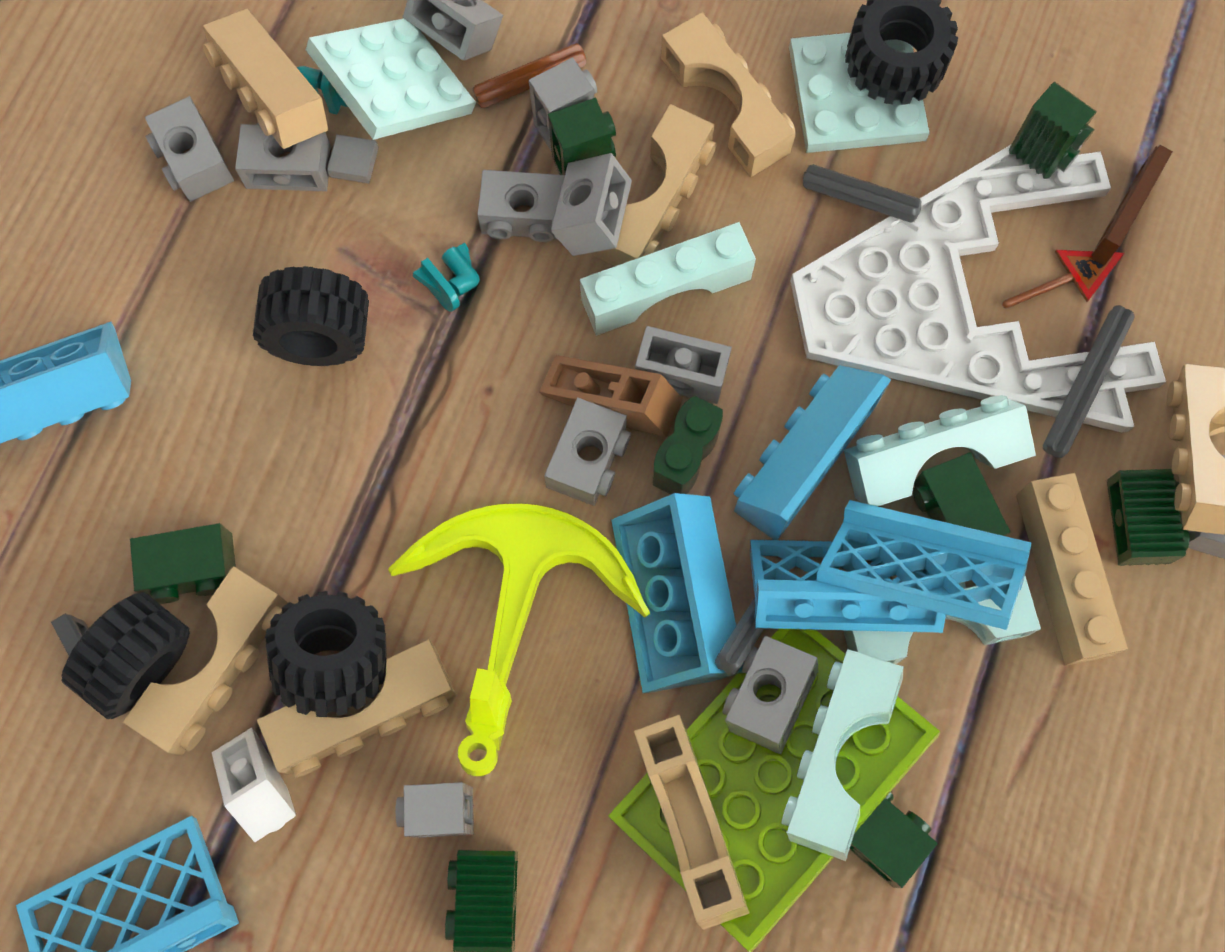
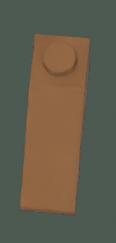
M560 355L555 356L539 391L543 396L574 407L577 397L626 415V428L667 437L683 400L662 374Z

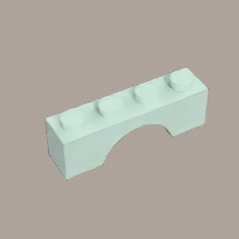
M740 222L581 278V300L597 336L635 322L649 307L674 294L693 289H706L711 293H715L749 281L752 277L756 258Z
M993 396L980 402L981 406L966 411V409L959 408L945 411L939 415V420L926 424L924 422L904 424L898 428V433L885 437L882 435H870L860 438L856 441L857 446L844 449L855 499L861 503L881 506L912 496L915 478L923 464L934 454L952 447L968 448L978 461L994 469L1036 456L1026 405L1010 400L1007 396Z
M1026 576L1024 577L1022 588L1019 590L1007 630L946 615L945 618L959 622L971 629L984 645L1027 637L1041 629ZM965 582L958 583L964 590H969L978 587L973 586L966 588ZM991 599L978 602L982 606L1001 610ZM843 630L849 650L893 664H898L907 657L909 641L913 632Z
M847 649L843 663L834 662L827 688L834 691L829 706L820 705L812 729V733L819 735L814 751L805 750L798 769L797 778L804 780L799 797H789L783 814L782 824L789 826L787 830L789 841L846 861L860 817V804L844 790L837 777L835 769L837 757L843 744L855 732L872 725L889 724L903 680V666Z

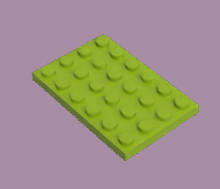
M778 629L771 637L817 657L819 670L782 754H778L729 732L725 721L727 715L723 714L724 704L733 688L740 689L746 673L737 674L687 729L750 912L720 925L748 952H752L834 858L789 841L787 835L789 826L782 824L783 814L789 797L798 798L804 780L797 778L805 750L814 751L819 736L812 733L816 714L820 705L829 706L834 691L827 688L831 669L835 661L843 663L846 655L817 630ZM771 684L764 685L757 691L756 697L761 701L771 702L779 697L781 689ZM898 696L889 724L872 725L855 732L843 744L837 757L835 768L837 777L844 790L860 804V817L855 832L940 734V730ZM646 773L608 817L686 891L663 811L648 773Z

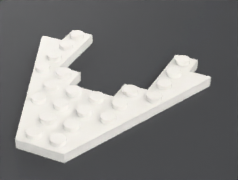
M1009 145L921 197V211L915 222L910 223L889 216L793 273L790 282L806 358L832 365H841L883 374L888 378L981 400L1003 395L1007 396L1010 400L1026 405L1028 411L1057 417L1089 352L1029 361L1019 321L977 327L960 256L995 251L999 242L991 214L993 212L1106 196L1111 186L1101 151L1080 154L1065 172L1057 169L1050 178L1043 179L1042 174H1036V169H1030L1029 164H1023L1022 159H1016L1015 154H1009L1011 146ZM1155 342L1120 347L1083 424L1121 433L1128 432L1134 427L1125 393L1160 388L1166 382Z

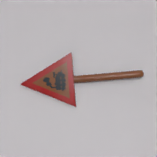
M1055 250L1056 255L1068 274L1003 301L1002 306L1010 308L1071 281H1074L1082 296L1088 302L1124 253L1115 252L1104 266L1091 259L1093 251Z

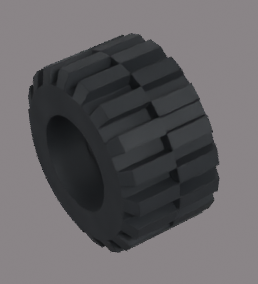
M867 0L866 5L862 4L854 20L845 54V63H849L848 74L850 78L857 77L855 85L860 91L866 88L869 90L868 97L876 100L877 96L885 98L884 103L893 105L894 100H900L901 105L910 104L913 97L920 101L927 97L929 91L933 93L938 88L941 80L944 78L958 42V37L955 36L958 30L956 21H950L952 12L948 7H940L942 0ZM901 40L913 46L917 52H899L889 47L884 41Z
M308 266L286 267L284 270L270 272V276H265L259 285L253 327L254 340L258 341V345L262 349L267 350L269 354L297 364L329 366L352 361L364 351L369 307L368 294L365 290H362V286L358 282L349 280L348 276L324 268Z
M328 591L318 592V596L310 597L306 594L298 597V603L293 604L289 602L283 606L282 614H275L271 619V628L267 629L265 636L272 689L276 696L281 695V702L288 708L296 705L297 712L304 715L314 711L316 712V717H327L328 712H336L337 716L347 714V708L353 706L355 709H359L366 705L365 697L373 699L377 695L379 685L384 684L386 676V633L383 619L378 618V611L373 605L365 606L364 599L358 596L352 599L348 598V593L338 591L336 595H328ZM323 651H339L337 654L327 656L314 655Z
M147 593L133 594L112 606L84 633L66 661L61 681L106 719L117 718L132 710L150 683L160 684L167 677L185 650L190 636V628Z

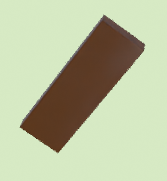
M1159 145L1151 152L1138 171L1091 254L1093 256L1092 260L1105 266L1120 247L1173 151Z

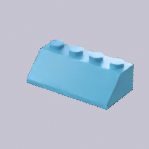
M112 322L0 361V445L14 438L18 440L30 439L39 434L43 428L56 423L60 425L74 423L81 419L84 413L97 408L102 410L113 409L121 405L129 397L131 378Z
M841 365L837 367L831 377L823 373L809 393L814 399L806 410L798 406L786 422L784 428L789 430L782 442L779 443L774 439L763 452L759 461L764 466L754 477L748 473L736 488L734 495L739 499L737 500L734 512L773 540H778L874 411L891 379L883 374Z
M673 493L611 519L616 549L632 572L643 601L650 612V615L643 617L627 604L642 692H657L712 682L733 676L727 675L724 670L718 669L715 664V659L736 627V621L710 496ZM743 665L741 666L737 674L743 673Z

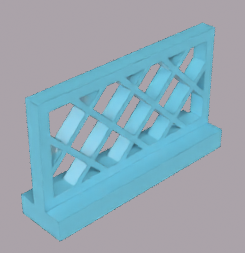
M849 500L845 507L843 523L817 570L816 581L1007 630L1019 590L1022 588L1032 543ZM880 558L885 564L871 567L866 560ZM851 564L856 570L847 572L835 569V567ZM926 569L931 575L917 578L912 571ZM896 575L902 582L895 584L884 581L883 578ZM972 580L978 587L964 590L958 583ZM943 587L949 595L942 596L931 593L929 590ZM991 599L1001 610L982 606L978 602Z
M750 540L749 551L755 596V628L943 633L946 614L816 581L817 570L820 564L809 558H824L832 541ZM763 556H778L783 560L775 564ZM880 558L870 559L872 563L869 565L872 567L885 563ZM851 564L835 567V569L841 567L848 572L856 570ZM796 566L807 572V574L800 578L789 572V570ZM926 569L912 571L917 578L931 575ZM888 577L883 578L884 581L895 584L902 582L898 577L893 580ZM943 587L929 590L934 594L949 595Z
M193 816L16 905L29 952H55L58 944L77 950V952H98L91 949V946L103 921L122 927L114 947L106 952H185L239 924L233 905L227 904L197 818ZM188 833L192 848L184 866L165 860L172 841ZM157 849L154 856L148 854L149 852ZM142 857L152 862L140 889L122 883L121 880L129 862ZM197 861L201 872L194 870ZM162 865L181 871L170 899L150 893ZM113 871L111 878L104 876ZM191 875L204 879L210 895L209 899L193 907L179 903ZM96 879L108 883L96 911L77 905L86 884ZM118 887L137 894L125 922L106 915ZM69 894L66 901L60 899L61 897ZM147 897L167 904L159 924L149 930L135 926ZM53 902L62 905L63 908L51 934L39 930L34 911ZM177 908L184 910V912L174 916ZM74 910L92 916V920L80 945L61 938ZM132 931L139 933V935L129 940ZM42 938L48 940L45 947Z

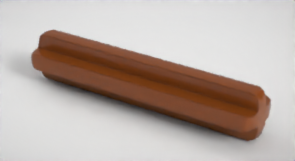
M572 44L473 87L474 97L481 108L489 107L529 90V79L572 57L580 68L585 66V53L580 44Z

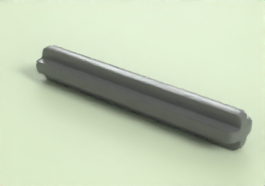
M1116 305L1109 311L1043 444V450L1056 458H1063L1068 454L1135 318L1132 310Z

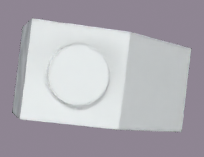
M252 727L212 752L224 806L254 842L270 832L279 830L287 821L296 816L288 788Z

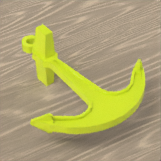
M522 503L499 504L457 515L420 538L388 569L391 576L422 569L464 548L472 547L490 550L499 557L504 565L488 670L477 668L470 695V707L465 720L466 727L472 735L467 736L458 748V758L461 767L467 774L472 776L489 774L498 762L497 750H500L506 719L512 702L506 683L539 582L547 571L556 565L564 563L582 564L592 569L616 596L643 617L650 615L632 572L612 543L586 522L568 513L549 507ZM476 749H482L487 752L486 756L480 761H473L469 758L470 754Z

